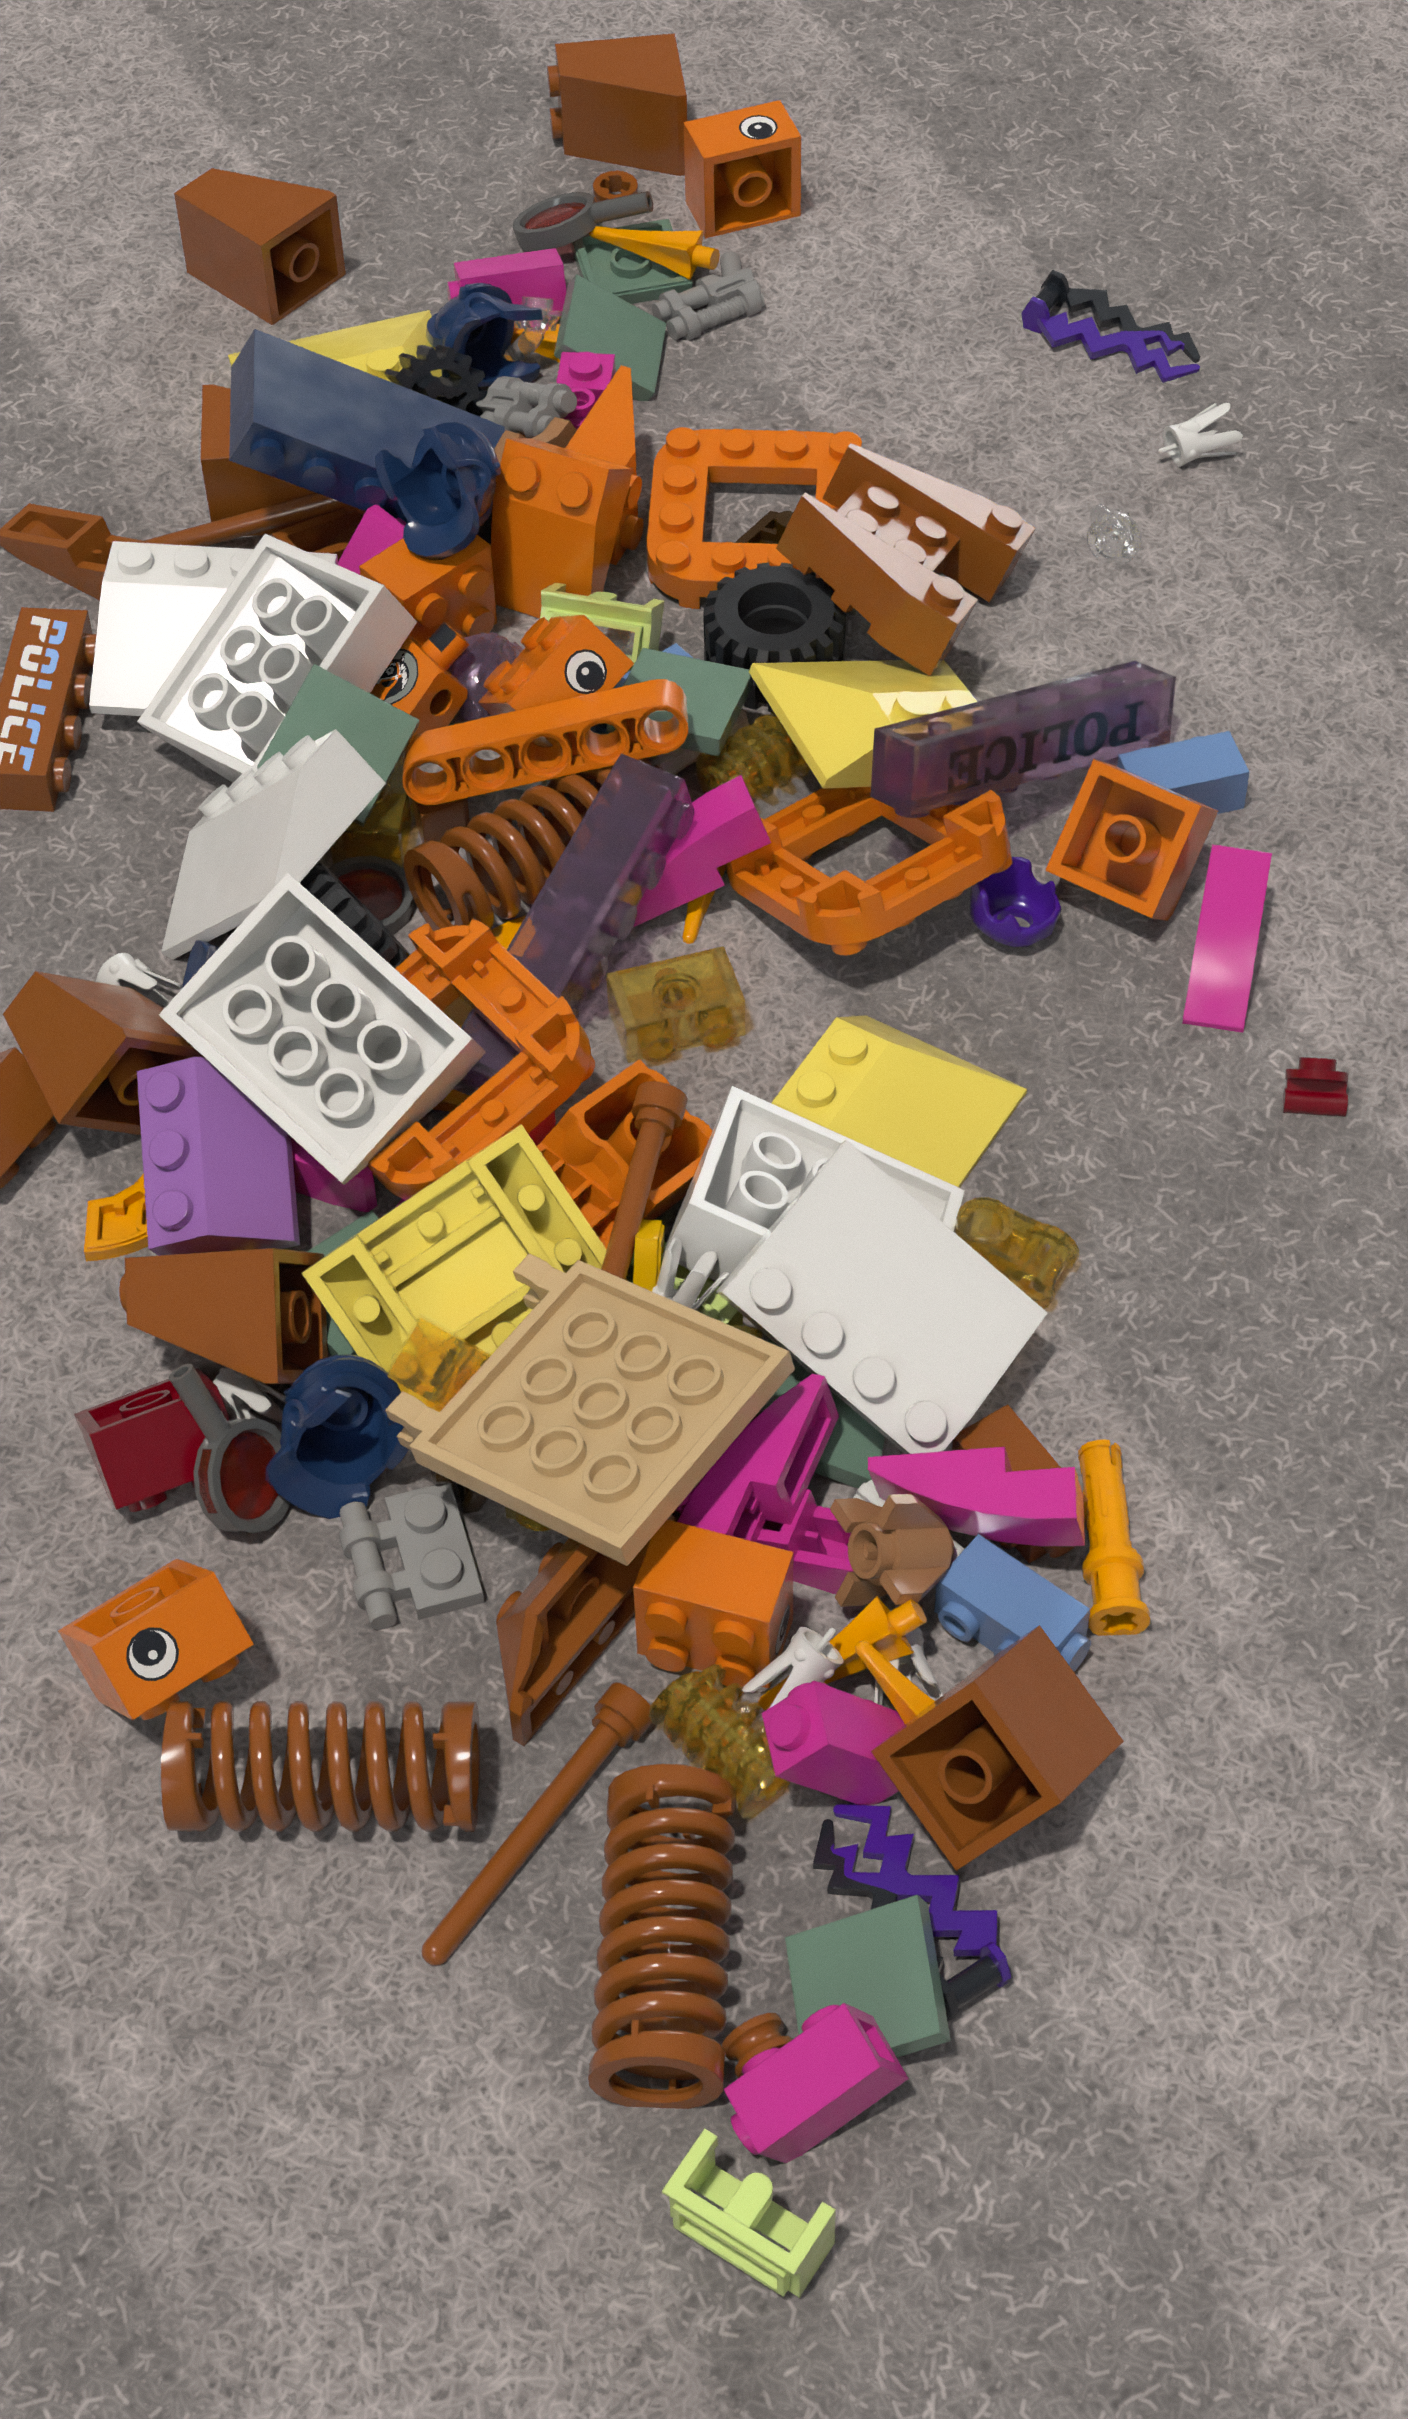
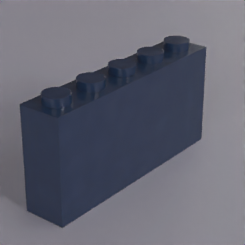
M257 329L253 330L231 366L229 461L364 511L373 505H379L395 519L400 518L406 523L408 521L397 499L391 500L382 487L376 470L375 455L382 449L387 448L393 456L400 457L407 467H411L416 447L420 439L425 435L422 429L447 422H458L475 428L487 437L494 449L505 432V426ZM492 510L485 523L479 526L477 533L479 537L491 544Z

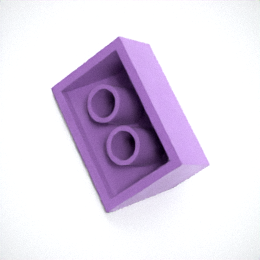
M192 1057L137 1071L148 1249L160 1256L266 1248L285 1249L300 1245L291 1136L204 1057Z

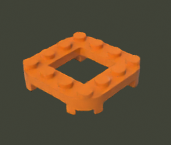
M686 427L671 430L666 436V444L662 446L655 457L647 532V566L650 583H654L665 594L678 599L679 606L700 609L701 597H707L710 591L717 590V583L724 577L734 578L736 570L744 567L751 570L757 568V564L768 562L770 566H780L781 562L792 564L776 549L778 544L704 542L707 494L709 495L710 482L816 485V499L837 511L838 508L822 498L847 447L851 443L862 447L861 438L857 434L848 431L834 434L796 430H692Z
M900 750L899 755L886 757L873 787L821 788L766 819L761 818L771 843L726 863L729 883L738 894L809 940L831 945L832 951L838 955H852L863 950L867 945V941L910 924L917 916L946 900L960 896L967 888L992 874L1005 871L1011 866L1010 841L1001 799L992 790L975 799L962 791L947 794L948 783L924 770L921 750ZM880 816L889 819L931 844L867 881L861 880L847 870L830 878L805 862L814 852L840 838L855 834L862 826Z
M475 919L471 920L469 926H449L433 931L429 923L420 926L408 935L416 950L395 969L441 1011L460 996L519 1054L429 1132L416 1121L368 1162L367 1167L373 1172V1175L391 1193L405 1200L522 1124L527 1133H529L573 1095L581 1083L587 1080L595 1069V1060L591 1055L588 1036L565 998L561 996L558 999L497 941L488 926Z

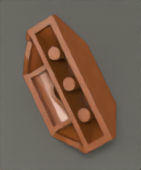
M674 1511L668 1520L677 1522L681 1514ZM571 1538L565 1544L558 1542L548 1550L541 1561L538 1575L523 1593L515 1591L502 1605L497 1615L496 1625L512 1737L520 1745L525 1746L635 1614L633 1586L650 1540L628 1566Z

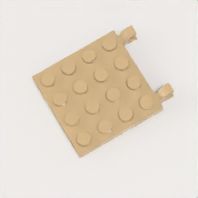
M528 1254L513 1270V1274L518 1282L531 1287L523 1297L526 1307L533 1310L447 1405L438 1412L426 1406L414 1396L402 1391L385 1411L390 1420L404 1426L397 1435L400 1445L412 1451L416 1463L628 1566L795 1370L790 1351L580 1260H577L567 1273L553 1268L539 1257Z

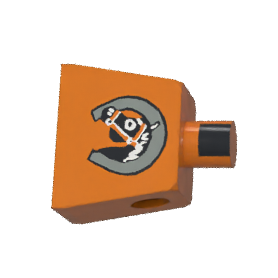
M443 622L423 645L408 635L370 694L419 719V726L413 737L423 731L448 726L468 695V690L448 669L470 644L446 622Z

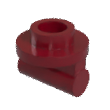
M1300 1057L1298 1069H1286L1285 1072L1286 1086L1283 1092V1113L1346 1117L1348 1106V1092L1346 1091L1349 1073L1336 1071L1337 1060Z

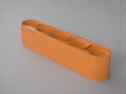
M654 679L423 731L411 739L405 750L402 775L403 788L407 795L415 802L424 805H437L666 754L678 749L685 742L688 735L687 697L683 689L675 682L666 679ZM661 710L671 712L674 715L671 719L662 722L651 720L648 717L651 713ZM597 724H609L615 727L616 730L609 734L600 735L591 731L590 728ZM539 737H550L558 743L551 747H540L532 741ZM481 750H492L501 756L494 760H483L478 758L475 753ZM423 763H434L443 769L436 773H427L420 770L417 766Z

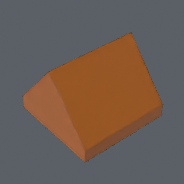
M468 798L437 805H424L412 799L414 820L422 843L431 840L440 842L441 837L447 830L457 826L467 827L470 822Z

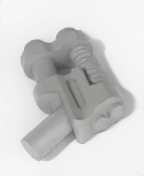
M729 251L720 257L722 277L714 274L697 279L695 287L677 293L675 289H671L661 293L659 301L652 304L653 316L663 322L667 321V330L673 340L685 337L690 341L700 337L703 330L716 327V325L730 321V319L733 320L743 316V314L749 317L761 312V308L765 306L763 294H761L759 283L754 279L750 268H741L740 256L736 252ZM705 305L708 306L706 309H702V311H701V310H698V312H694V311H693V310L698 309V308H700V307H703V306H705Z
M502 376L493 382L488 388L486 397L476 402V405L483 412L480 417L505 426L507 431L521 435L525 434L527 438H533L542 433L554 417L563 418L568 413L573 412L577 405V398L575 393L566 384L551 382L543 385L523 382L520 378Z

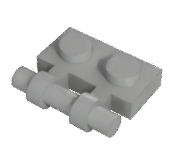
M451 1483L436 1484L385 1497L386 1509L390 1520L380 1523L369 1520L366 1506L362 1502H351L340 1509L339 1513L343 1529L339 1533V1539L345 1557L352 1559L357 1579L353 1583L355 1598L359 1608L366 1609L370 1626L373 1629L381 1630L394 1625L397 1621L393 1602L411 1597L418 1620L484 1603L483 1590ZM398 1547L404 1570L390 1574L383 1570L379 1552Z

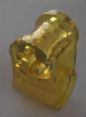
M989 1197L969 1200L958 1211L954 1233L1043 1309L1048 1308L1056 1296L1054 1285L1063 1270L1072 1268L1080 1256L1076 1242L1058 1227L1043 1224L1007 1207L999 1200ZM981 1237V1238L988 1239V1240H984V1241H983V1240L976 1239V1238ZM1046 1244L1051 1246L1048 1252L1046 1251ZM1031 1281L1033 1282V1289L1029 1288Z

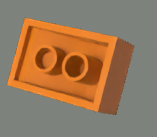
M622 365L565 447V449L633 469L610 564L617 565L626 549L635 550L637 548L644 526L643 519L638 517V500L642 489V479L636 474L631 368Z
M506 438L500 462L501 474L496 479L492 506L491 557L495 603L498 606L540 618L541 590L554 583L566 584V593L589 596L594 592H603L633 469L532 438Z

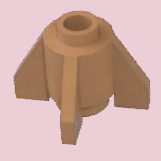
M912 1494L889 1495L883 1507L858 1498L834 1500L830 1508L831 1512L846 1533L852 1532L848 1542V1557L854 1572L847 1573L835 1595V1599L841 1607L863 1606L871 1602L876 1596L880 1598L886 1594L890 1596L895 1605L904 1604L910 1599L918 1603L939 1583L948 1571L954 1555V1543L948 1527L937 1514Z

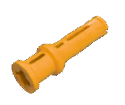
M1106 1439L1087 1442L1078 1450L1083 1494L1088 1499L1086 1524L1090 1552L1085 1556L1082 1564L1083 1578L1087 1584L1091 1585L1093 1601L1088 1627L1092 1633L1098 1636L1136 1635L1143 1632L1150 1624L1149 1608L1141 1601L1139 1580L1144 1574V1563L1140 1554H1138L1136 1549L1132 1548V1542L1130 1541L1129 1517L1122 1475L1121 1448L1117 1443L1110 1446V1440Z

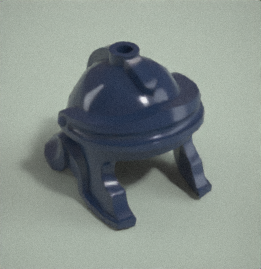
M486 283L466 284L460 288L458 296L448 301L427 322L426 336L428 342L436 348L437 345L454 348L455 353L469 355L472 358L470 368L482 370L486 376L477 385L478 387L491 386L497 378L502 376L520 378L523 382L529 383L539 375L541 367L538 363H526L521 360L508 361L503 356L513 337L514 322L543 320L542 310L539 307L529 308L524 305L513 304L508 293L499 287ZM441 369L442 377L448 378L450 374Z
M447 422L422 429L425 435L420 439L416 447L411 467H407L400 457L393 456L387 448L382 449L375 455L376 470L382 487L391 500L397 499L408 521L403 530L404 541L408 549L421 558H446L465 549L475 539L479 526L484 524L491 514L496 477L501 474V465L487 437L475 428L458 422Z
M351 1354L333 1355L320 1359L308 1366L290 1388L284 1390V1402L286 1404L282 1413L281 1448L266 1467L265 1480L270 1487L282 1498L300 1509L327 1519L340 1517V1509L351 1502H362L367 1506L370 1497V1484L385 1468L393 1470L409 1450L400 1445L397 1435L404 1426L390 1420L385 1411L401 1393L396 1381L373 1361Z

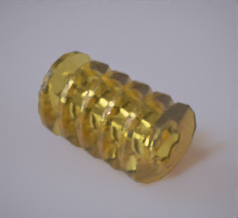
M774 711L770 715L758 717L752 725L741 727L734 736H728L719 756L700 752L696 761L698 782L703 794L741 775L754 804L756 802L755 793L762 799L769 798L774 792L773 783L779 788H785L792 781V773L797 777H804L810 771L808 764Z
M714 1664L702 1672L694 1671L682 1675L671 1682L651 1704L648 1715L650 1720L654 1724L664 1725L663 1732L671 1743L682 1745L681 1751L689 1762L700 1764V1768L716 1773L731 1783L736 1790L737 1810L743 1819L756 1817L779 1799L791 1783L775 1776L765 1726L757 1730L754 1729L761 1719L762 1707L758 1703H750L738 1711L736 1710L745 1692L742 1691L743 1687L739 1683H732L718 1691L727 1674L721 1664Z

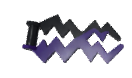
M1055 270L1050 272L1042 284L1040 292L1036 297L1032 296L1021 313L1023 328L1039 334L1043 332L1053 348L1081 339L1090 360L1123 351L1129 355L1136 374L1154 367L1162 383L1197 373L1200 369L1198 364L1170 367L1166 355L1168 357L1181 349L1192 362L1197 363L1200 361L1199 352L1189 332L1174 335L1170 322L1145 328L1139 327L1127 305L1109 306L1107 290L1069 288L1065 275ZM1065 301L1069 313L1091 307L1099 328L1119 324L1120 332L1100 336L1092 317L1068 324L1067 312L1050 317V312L1054 306L1061 307ZM1160 342L1162 348L1148 350L1146 345Z
M835 1805L833 1812L836 1817L871 1824L863 1850V1858L883 1861L879 1873L854 1872L858 1844L834 1849L833 1821L830 1819L824 1820L813 1861V1869L833 1870L827 1887V1893L832 1895L869 1897L872 1899L871 1909L918 1895L925 1902H930L929 1915L933 1937H959L953 1950L954 1957H981V1959L947 1981L943 1976H940L947 2022L956 2017L959 2008L996 1984L999 1988L1006 1985L1011 1979V1973L1006 1955L997 1946V1910L954 1911L959 1887V1875L909 1874L906 1869L914 1843V1834L887 1836L892 1811L891 1806ZM937 1957L939 1973L943 1965V1957Z

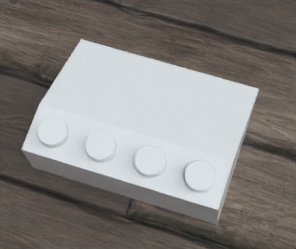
M264 534L137 722L169 744L229 781L234 782L251 768L255 772L258 770L257 766L313 664L370 693L417 621L384 585Z
M112 542L101 588L89 702L91 713L129 716L142 715L254 549ZM309 552L338 565L337 554Z
M336 729L316 741L309 735L305 736L284 756L280 752L276 753L256 772L252 768L247 770L229 788L224 784L221 785L202 802L198 809L204 816L191 829L186 843L161 951L164 956L175 959L191 951L196 940L208 942L238 927L287 872L300 883L386 784Z
M288 872L159 1014L164 1021L344 1185L414 1122L419 1121L438 1105L486 1053L473 1038Z
M732 1086L678 1212L662 1257L664 1258L665 1251L669 1249L673 1238L677 1237L682 1242L679 1265L691 1271L705 1252L714 1251L717 1255V1261L708 1278L716 1281L725 1272L731 1274L846 1139L952 1231L955 1228L965 1190Z
M847 1139L844 1140L716 1291L717 1294L779 1347L790 1351L791 1357L811 1374L825 1376L829 1389L904 1454L944 1451L973 1417L1048 1314Z

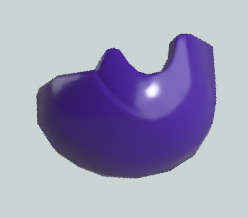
M1012 857V864L1008 869L992 874L971 887L970 915L974 924L990 939L1010 947H1029L1050 936L1059 921L1062 909L1055 894L1054 881L1051 880L1046 884L1037 881L1033 876L1030 860L1023 857ZM1015 917L1026 920L1030 927H1021Z

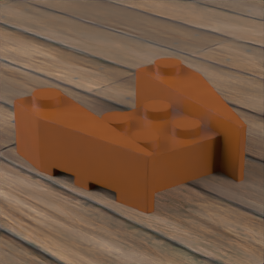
M851 443L847 447L822 498L838 508V510H833L805 492L801 496L776 549L804 575L813 571L835 590L831 600L845 613L852 611L854 608L870 622L871 626L867 633L879 645L928 676H931L952 649L978 601L977 598L965 592L961 585L990 602L1012 573L1036 528L1024 521L1018 512L1008 506L998 505L986 497Z

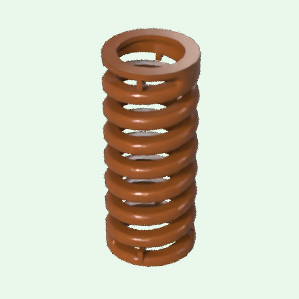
M647 758L549 779L545 786L537 785L526 789L519 800L509 799L499 803L493 814L488 812L478 814L470 820L467 827L457 826L447 830L441 837L440 842L431 840L408 850L404 856L406 880L419 911L433 931L456 925L469 926L472 919L478 920L492 929L494 913L502 919H513L517 917L521 909V900L528 905L543 903L548 894L547 886L554 891H566L574 881V873L583 878L594 876L600 867V860H604L622 827L636 832L637 835L635 839L632 837L622 838L615 851L625 855L626 842L639 846L645 837L651 835L672 817V808L664 785ZM621 766L625 768L624 776L621 774ZM634 776L642 783L651 798L655 818L649 820L637 793L627 781ZM590 779L595 780L596 788L590 783ZM565 793H569L570 802L564 797ZM539 806L543 807L544 816L538 811ZM513 820L517 821L519 831L512 825ZM486 834L491 835L493 846L485 839ZM460 848L465 849L467 861L459 855ZM432 874L444 890L451 908L443 911L433 886ZM453 915L455 921L454 925L450 922L453 920Z
M173 1701L169 1705L164 1725L161 1757L162 1807L166 1827L169 1831H206L214 1826L219 1815L222 1816L227 1827L234 1831H244L253 1825L258 1813L267 1828L272 1831H283L291 1825L297 1813L305 1828L312 1832H319L329 1825L335 1812L342 1827L350 1832H358L367 1825L372 1811H374L380 1827L388 1832H396L405 1825L411 1809L418 1827L426 1832H434L443 1824L444 1826H458L465 1832H475L480 1781V1725L476 1702H447L443 1705L439 1733H433L434 1749H437L431 1785L426 1756L423 1707L417 1701H409L404 1704L393 1788L387 1751L385 1707L379 1701H371L366 1704L364 1708L361 1755L355 1790L349 1756L347 1707L341 1701L331 1702L326 1708L324 1750L316 1791L310 1751L309 1707L303 1701H295L288 1708L286 1753L278 1792L272 1756V1710L267 1702L257 1701L250 1708L247 1764L241 1793H239L233 1749L234 1709L228 1701H219L214 1704L211 1712V1752L203 1794L202 1785L197 1782L194 1757L195 1748H203L204 1740L202 1733H195V1728H205L206 1708H194L188 1701Z
M681 1764L640 1766L618 1775L608 1787L607 1824L611 1831L604 1842V1857L608 1867L602 1876V1896L606 1903L599 1914V1928L604 1939L597 1949V1968L602 1975L594 1986V2003L599 2013L592 2023L591 2030L592 2043L597 2051L589 2063L588 2080L590 2088L597 2095L626 2107L691 2109L716 2100L723 2092L725 2051L712 2038L717 2037L725 2029L727 2021L725 2009L715 2000L722 1997L728 1990V1974L718 1963L723 1961L730 1953V1938L721 1927L730 1919L732 1912L731 1900L723 1891L733 1881V1865L725 1855L735 1845V1830L727 1820L736 1810L737 1796L736 1790L729 1781L716 1773L702 1768ZM674 1796L694 1797L713 1804L705 1810L679 1807L655 1809L659 1808L660 1798ZM648 1802L651 1808L655 1810H647L639 1805ZM683 1833L685 1839L671 1838L660 1834ZM663 1869H688V1870L698 1871V1873H692V1874H688V1873H672V1872H666V1871H662V1870H663ZM664 1905H683V1906H690V1907H695V1908H692V1909H675V1908H668V1907H662V1906H664ZM624 1920H627V1921H630V1922L627 1923V1924H624L623 1921H624ZM661 1942H685L690 1943V1945H674ZM625 1956L630 1959L623 1961L621 1957ZM664 1979H682L687 1981H671ZM622 1992L629 1996L620 1998L619 1994ZM622 2030L629 2034L620 2037L616 2032ZM624 2069L630 2073L648 2078L669 2080V2089L657 2090L637 2087L625 2082L615 2073ZM699 2079V2082L684 2088L677 2081Z

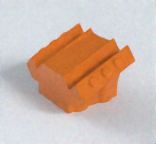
M641 1059L569 1108L558 1124L537 1145V1148L606 1249L639 1134V1130L635 1127L636 1119L631 1113L638 1086L649 1081L670 1084L662 1074L649 1069ZM686 1109L681 1126L673 1129L671 1136L664 1138L642 1218L644 1220L656 1219L686 1196L712 1134V1129L707 1123L698 1117L692 1116Z

